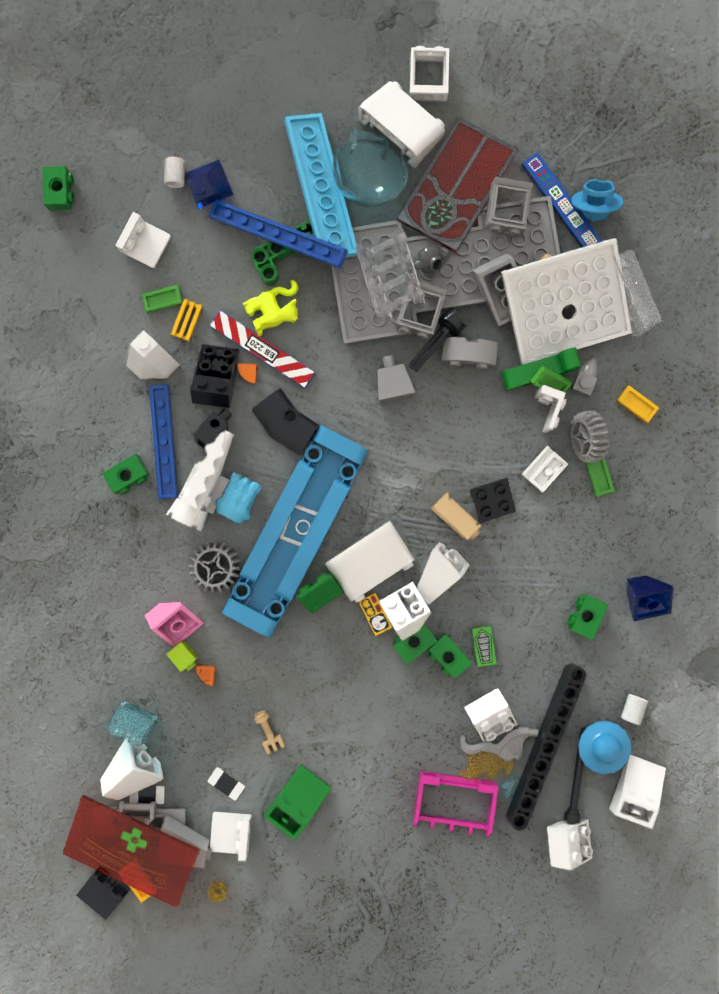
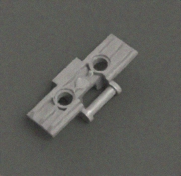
M120 801L119 807H93L92 835H122L123 831L132 834L133 829L136 828L142 831L139 839L146 841V846H150L152 837L161 836L162 826H155L153 820L161 817L164 821L166 816H170L186 826V809L156 808V801L151 803H125V801ZM127 811H148L150 816L128 815ZM117 816L118 819L122 822L123 826H118L115 823V818ZM133 836L130 839L136 841L138 838ZM123 840L122 846H127L129 842Z

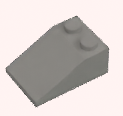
M507 253L472 270L479 289L498 326L511 321L501 272L515 268L517 265L514 258Z

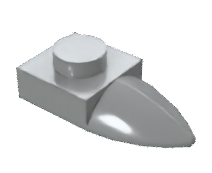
M595 358L590 359L580 368L571 390L588 397L591 396L597 381V362Z

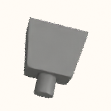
M393 355L383 357L384 368L377 369L379 403L413 396L415 391L404 364L395 365Z

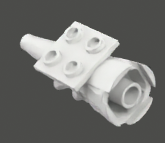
M223 430L214 443L206 445L207 456L202 462L195 463L179 498L175 500L166 515L172 516L171 518L189 527L194 526L197 527L196 530L202 531L208 512L214 513L216 509L215 501L222 497L230 481L220 474L234 434Z

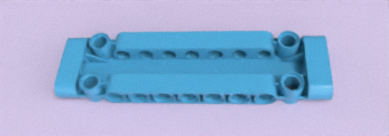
M319 426L239 575L240 578L222 610L224 615L268 638L272 637L339 512L369 450L324 426ZM315 449L319 451V457L313 460L309 458V452ZM351 467L354 471L353 475L345 477L343 475L344 468ZM300 505L318 513L315 516L294 507ZM289 518L290 521L284 536L300 542V546L279 539ZM300 520H307L311 525L309 528V525L306 522H300L298 524L299 532H307L306 535H301L296 531V523ZM240 585H244L247 588L245 596L240 595L238 592ZM274 603L281 605L282 610L280 613L272 611Z

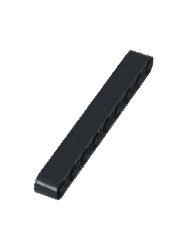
M568 664L563 669L538 732V737H536L508 808L507 820L516 830H524L529 824L585 682L586 672L576 664ZM577 670L576 677L572 678V672ZM570 688V693L565 696V690ZM563 706V711L558 714V708ZM556 724V729L550 732L551 726ZM549 742L548 748L543 750L544 744ZM542 761L541 766L536 768L537 762ZM535 779L534 784L528 786L529 781ZM528 797L527 802L521 804L522 799ZM520 815V819L514 822L515 817Z

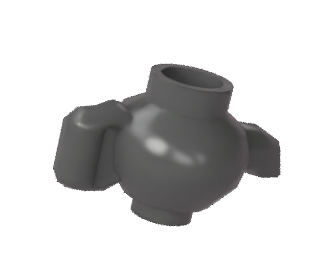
M426 246L419 250L417 260L411 262L409 268L421 270L424 273L438 272L444 265V259L450 256V250L444 246Z

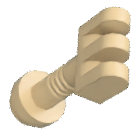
M265 710L256 713L254 721L256 724H261L267 740L262 743L267 755L272 753L269 747L271 745L275 752L279 750L277 742H279L282 749L286 746L281 734L274 736L267 721L270 717Z

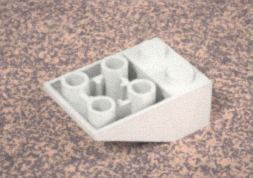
M630 754L629 760L624 765L609 809L616 816L652 829L659 811L666 768Z

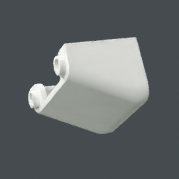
M395 81L386 83L358 108L359 121L365 126L370 122L372 128L375 126L401 148V153L403 155L406 154L410 158L408 163L413 168L418 166L445 135L444 123L429 114L407 95Z
M389 521L325 563V565L351 602L355 601L357 603L366 597L364 593L399 570L403 569L406 571L414 565L412 562L415 559L391 521Z

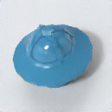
M594 179L584 185L583 191L572 196L571 203L575 208L581 210L587 219L596 222L607 219L611 212L619 210L623 206V198L614 193L615 186L612 182Z
M609 721L596 722L588 726L581 734L578 744L579 755L583 763L592 771L600 774H610L622 769L629 760L631 753L630 739L625 730Z

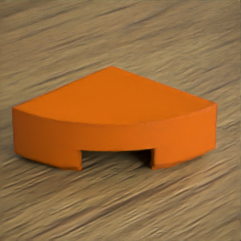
M237 363L238 371L242 378L251 384H256L257 365Z
M196 665V673L205 684L214 686L216 666Z

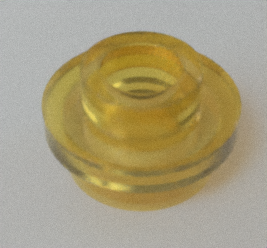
M222 882L212 883L208 888L210 900L221 902L225 899L227 895L226 886ZM220 889L221 893L216 894L214 890Z

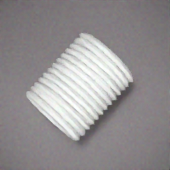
M179 157L166 158L164 160V184L172 188L183 187L185 185V160Z
M628 694L621 718L641 725L648 701Z

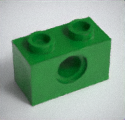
M66 166L42 167L43 199L46 208L49 211L72 210V203H74V193L71 191V184L74 183L73 174L70 173ZM58 186H63L60 191H56Z
M134 454L103 472L102 475L114 494L120 493V495L129 492L131 490L130 487L134 484L140 485L146 482V477L150 476V473L140 456ZM126 471L131 472V478L128 481H125L123 477Z
M583 594L582 597H578L575 603L576 611L574 615H570L567 625H569V630L593 640L608 604ZM585 611L590 613V618L587 621L582 619V614Z
M423 624L418 632L403 641L398 635L393 639L395 643L392 645L408 665L438 640L428 627ZM410 637H418L419 643L416 646L409 645L408 640Z
M443 633L437 638L438 641L428 648L430 651L428 656L435 663L439 661L443 665L441 670L448 677L452 675L454 678H457L472 662ZM446 652L453 653V659L449 662L443 660V655Z

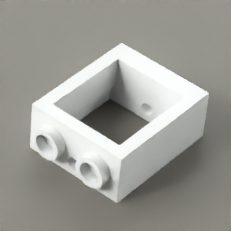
M424 46L411 47L409 96L414 101H447L449 48L442 46L425 48ZM415 61L443 62L442 85H415Z

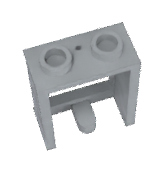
M495 177L490 188L485 229H490L493 233L508 232L511 236L522 235L527 229L526 224L533 183ZM498 188L505 189L508 192L524 193L520 221L494 217Z
M410 279L396 322V327L399 328V331L410 334V332L416 333L422 339L432 338L447 289ZM412 290L439 298L431 327L403 318Z

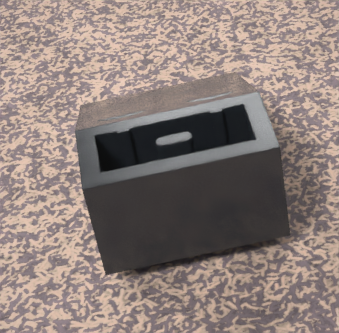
M201 345L190 388L192 403L230 408L234 392L239 349Z

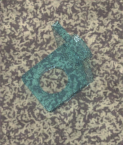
M509 774L507 779H504L501 789L505 798L508 799L509 796H514L512 789L516 782L519 783L520 778Z

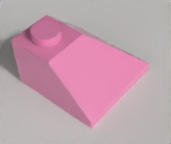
M181 602L159 603L145 615L151 630L172 647L177 646L204 624L201 619Z

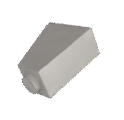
M166 816L162 826L157 861L204 868L206 860L210 861L212 849L208 848L210 840L172 817Z

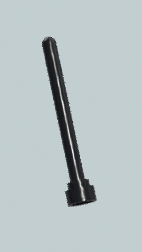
M585 727L581 728L580 737L581 734L585 731ZM579 747L570 807L564 813V820L573 823H579L581 815L577 807L584 763L579 755Z

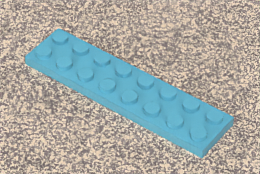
M322 113L285 117L284 122L314 237L347 249L348 254L346 257L357 256L359 252Z

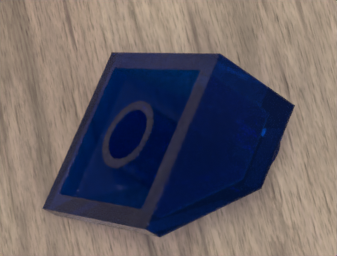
M219 159L185 173L187 183L199 209L214 203L216 199L220 201L234 195Z
M647 575L627 579V596L633 621L671 614L673 586Z

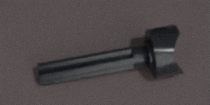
M448 308L438 320L441 328L409 363V367L415 372L424 365L449 335L457 337L467 326L458 317L456 309Z

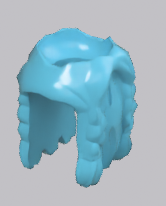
M233 472L224 494L215 501L216 512L239 524L250 520V509L256 495L261 490V485L250 481L246 477L242 478V474Z

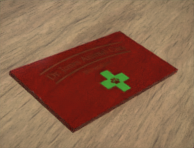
M83 795L80 798V803L62 854L177 908L200 849Z

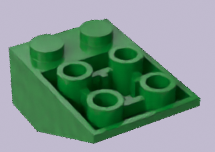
M323 573L315 579V584L308 583L298 590L300 594L297 596V599L311 614L344 593L331 573Z
M301 764L266 809L263 817L295 841L307 826L331 790V787Z

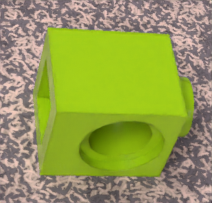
M185 640L166 654L180 672L185 669L187 671L191 670L197 665L195 660L199 658Z

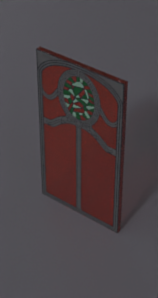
M458 118L396 220L457 252L489 199L491 183L495 177H502L518 149Z

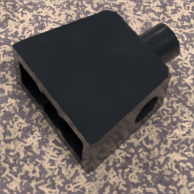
M225 408L218 415L212 412L193 434L195 443L206 450V445L214 443L223 430H229L227 421L231 418L232 414Z

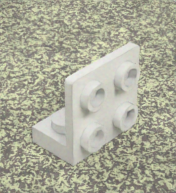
M133 212L115 246L127 256L151 268H155L171 235L145 222L139 214Z
M545 385L536 391L534 397L539 399L538 402L542 404H552L542 430L543 433H547L557 427L560 417H557L560 410H563L566 403L564 392Z
M213 812L210 839L211 852L238 854V860L246 861L249 853L252 815Z

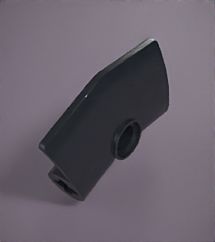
M282 389L276 390L252 409V412L269 436L298 455L302 454L307 443L312 439L320 424L297 411ZM289 412L296 414L294 421L289 422L286 420V415Z

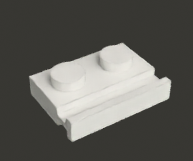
M546 446L521 475L543 493L565 469L568 463L552 451L549 446Z

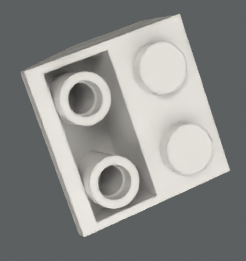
M413 582L379 601L402 641L418 632L431 614Z
M498 688L464 707L483 742L492 741L500 734L508 732L518 725Z
M581 819L579 823L560 821L547 827L552 867L572 870L592 859L593 849L591 847V830L588 819Z

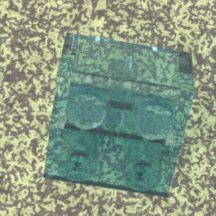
M123 701L117 707L105 730L109 731V734L113 737L127 739V742L132 745H142L150 738L159 716Z

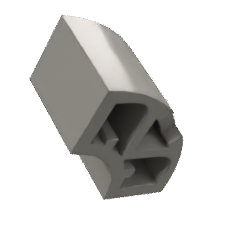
M447 337L443 342L442 361L449 362L450 366L459 367L461 364L476 365L478 369H488V366H496L498 343L483 339L468 340L465 337Z

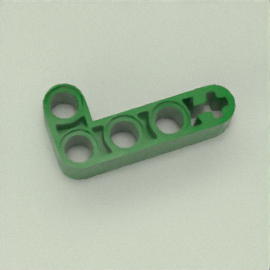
M310 220L293 228L314 236V234L307 232L308 229L313 231ZM268 241L252 251L251 259L262 281L266 285L272 286L279 279L274 263L295 253V251L282 247L280 252L274 253L272 251L273 248L280 245ZM263 255L265 259L262 262L256 261L257 256ZM269 271L274 272V276L270 279L265 278V274Z
M576 347L561 351L557 355L501 372L506 391L532 384L531 379L542 365L560 375L579 369L582 365Z

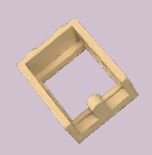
M446 492L431 508L462 539L473 540L480 533L479 528L481 525H476V520L452 498L449 499V492Z

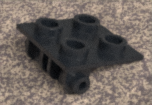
M508 478L484 484L470 491L479 523L516 512Z
M100 865L76 896L106 920L124 899L130 888L103 865Z

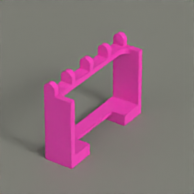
M420 771L412 826H417L419 820L430 821L431 829H434L435 822L449 824V831L452 832L454 825L468 827V834L473 833V828L484 829L485 836L489 837L493 830L498 785L494 781ZM439 784L473 788L477 789L478 792L490 793L487 822L479 823L420 814L423 785L439 786Z

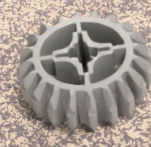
M596 411L578 413L571 421V434L569 435L571 436L570 442L573 445L572 449L575 450V455L578 456L579 460H582L584 463L598 462L605 458L610 447L607 424L604 423V418H601L600 413H596Z
M214 541L213 547L210 542H207V549L200 545L201 553L197 550L194 551L197 558L190 557V560L195 563L188 565L189 568H194V571L189 572V575H196L192 582L194 583L199 580L200 583L197 587L201 588L205 585V592L211 587V593H215L217 587L221 593L223 592V585L228 590L230 589L228 582L231 584L236 583L232 577H239L235 570H241V567L235 566V563H239L240 559H233L237 552L230 554L229 552L232 550V547L229 546L225 550V543H221L219 548L218 541ZM217 551L212 561L202 559L207 553ZM222 555H225L228 559L230 570L222 565ZM216 562V566L221 570H215V573H213V568L209 564H215ZM200 565L207 569V580L201 574ZM218 573L228 575L222 582L212 583Z

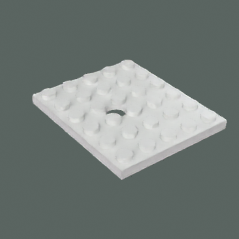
M614 238L501 272L522 365L557 355L559 352L576 347V349H580L632 333L617 240ZM571 304L575 307L576 312L572 318L565 319L562 316V310L566 305Z

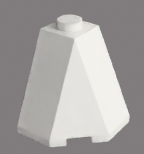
M144 330L129 346L126 366L139 379H168L180 366Z
M440 542L432 550L417 586L418 592L428 605L457 582L470 566L458 551L454 549L449 551Z
M129 737L124 740L100 779L103 797L120 800L164 779L160 761L156 757L152 758L146 752L147 747L143 742Z

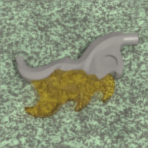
M529 727L512 729L496 744L487 741L469 745L466 743L465 735L462 734L460 736V746L467 754L469 764L466 771H459L460 775L465 779H473L483 771H488L489 774L486 778L490 779L502 768H505L503 775H508L513 769V758L519 760L522 756L525 739L528 736L538 737V729H529Z

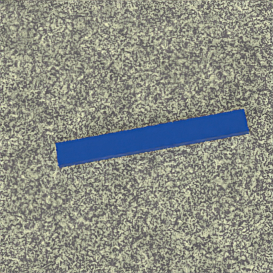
M217 199L208 216L215 221L341 269L348 254V250Z

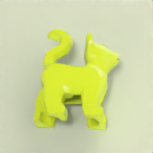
M290 281L291 289L281 286L275 287L243 303L249 317L253 316L256 311L261 310L263 316L253 321L258 336H261L263 330L267 328L277 327L283 322L296 323L298 321L296 299H293L282 309L279 308L276 301L277 294L284 296L296 294L299 289L296 281Z

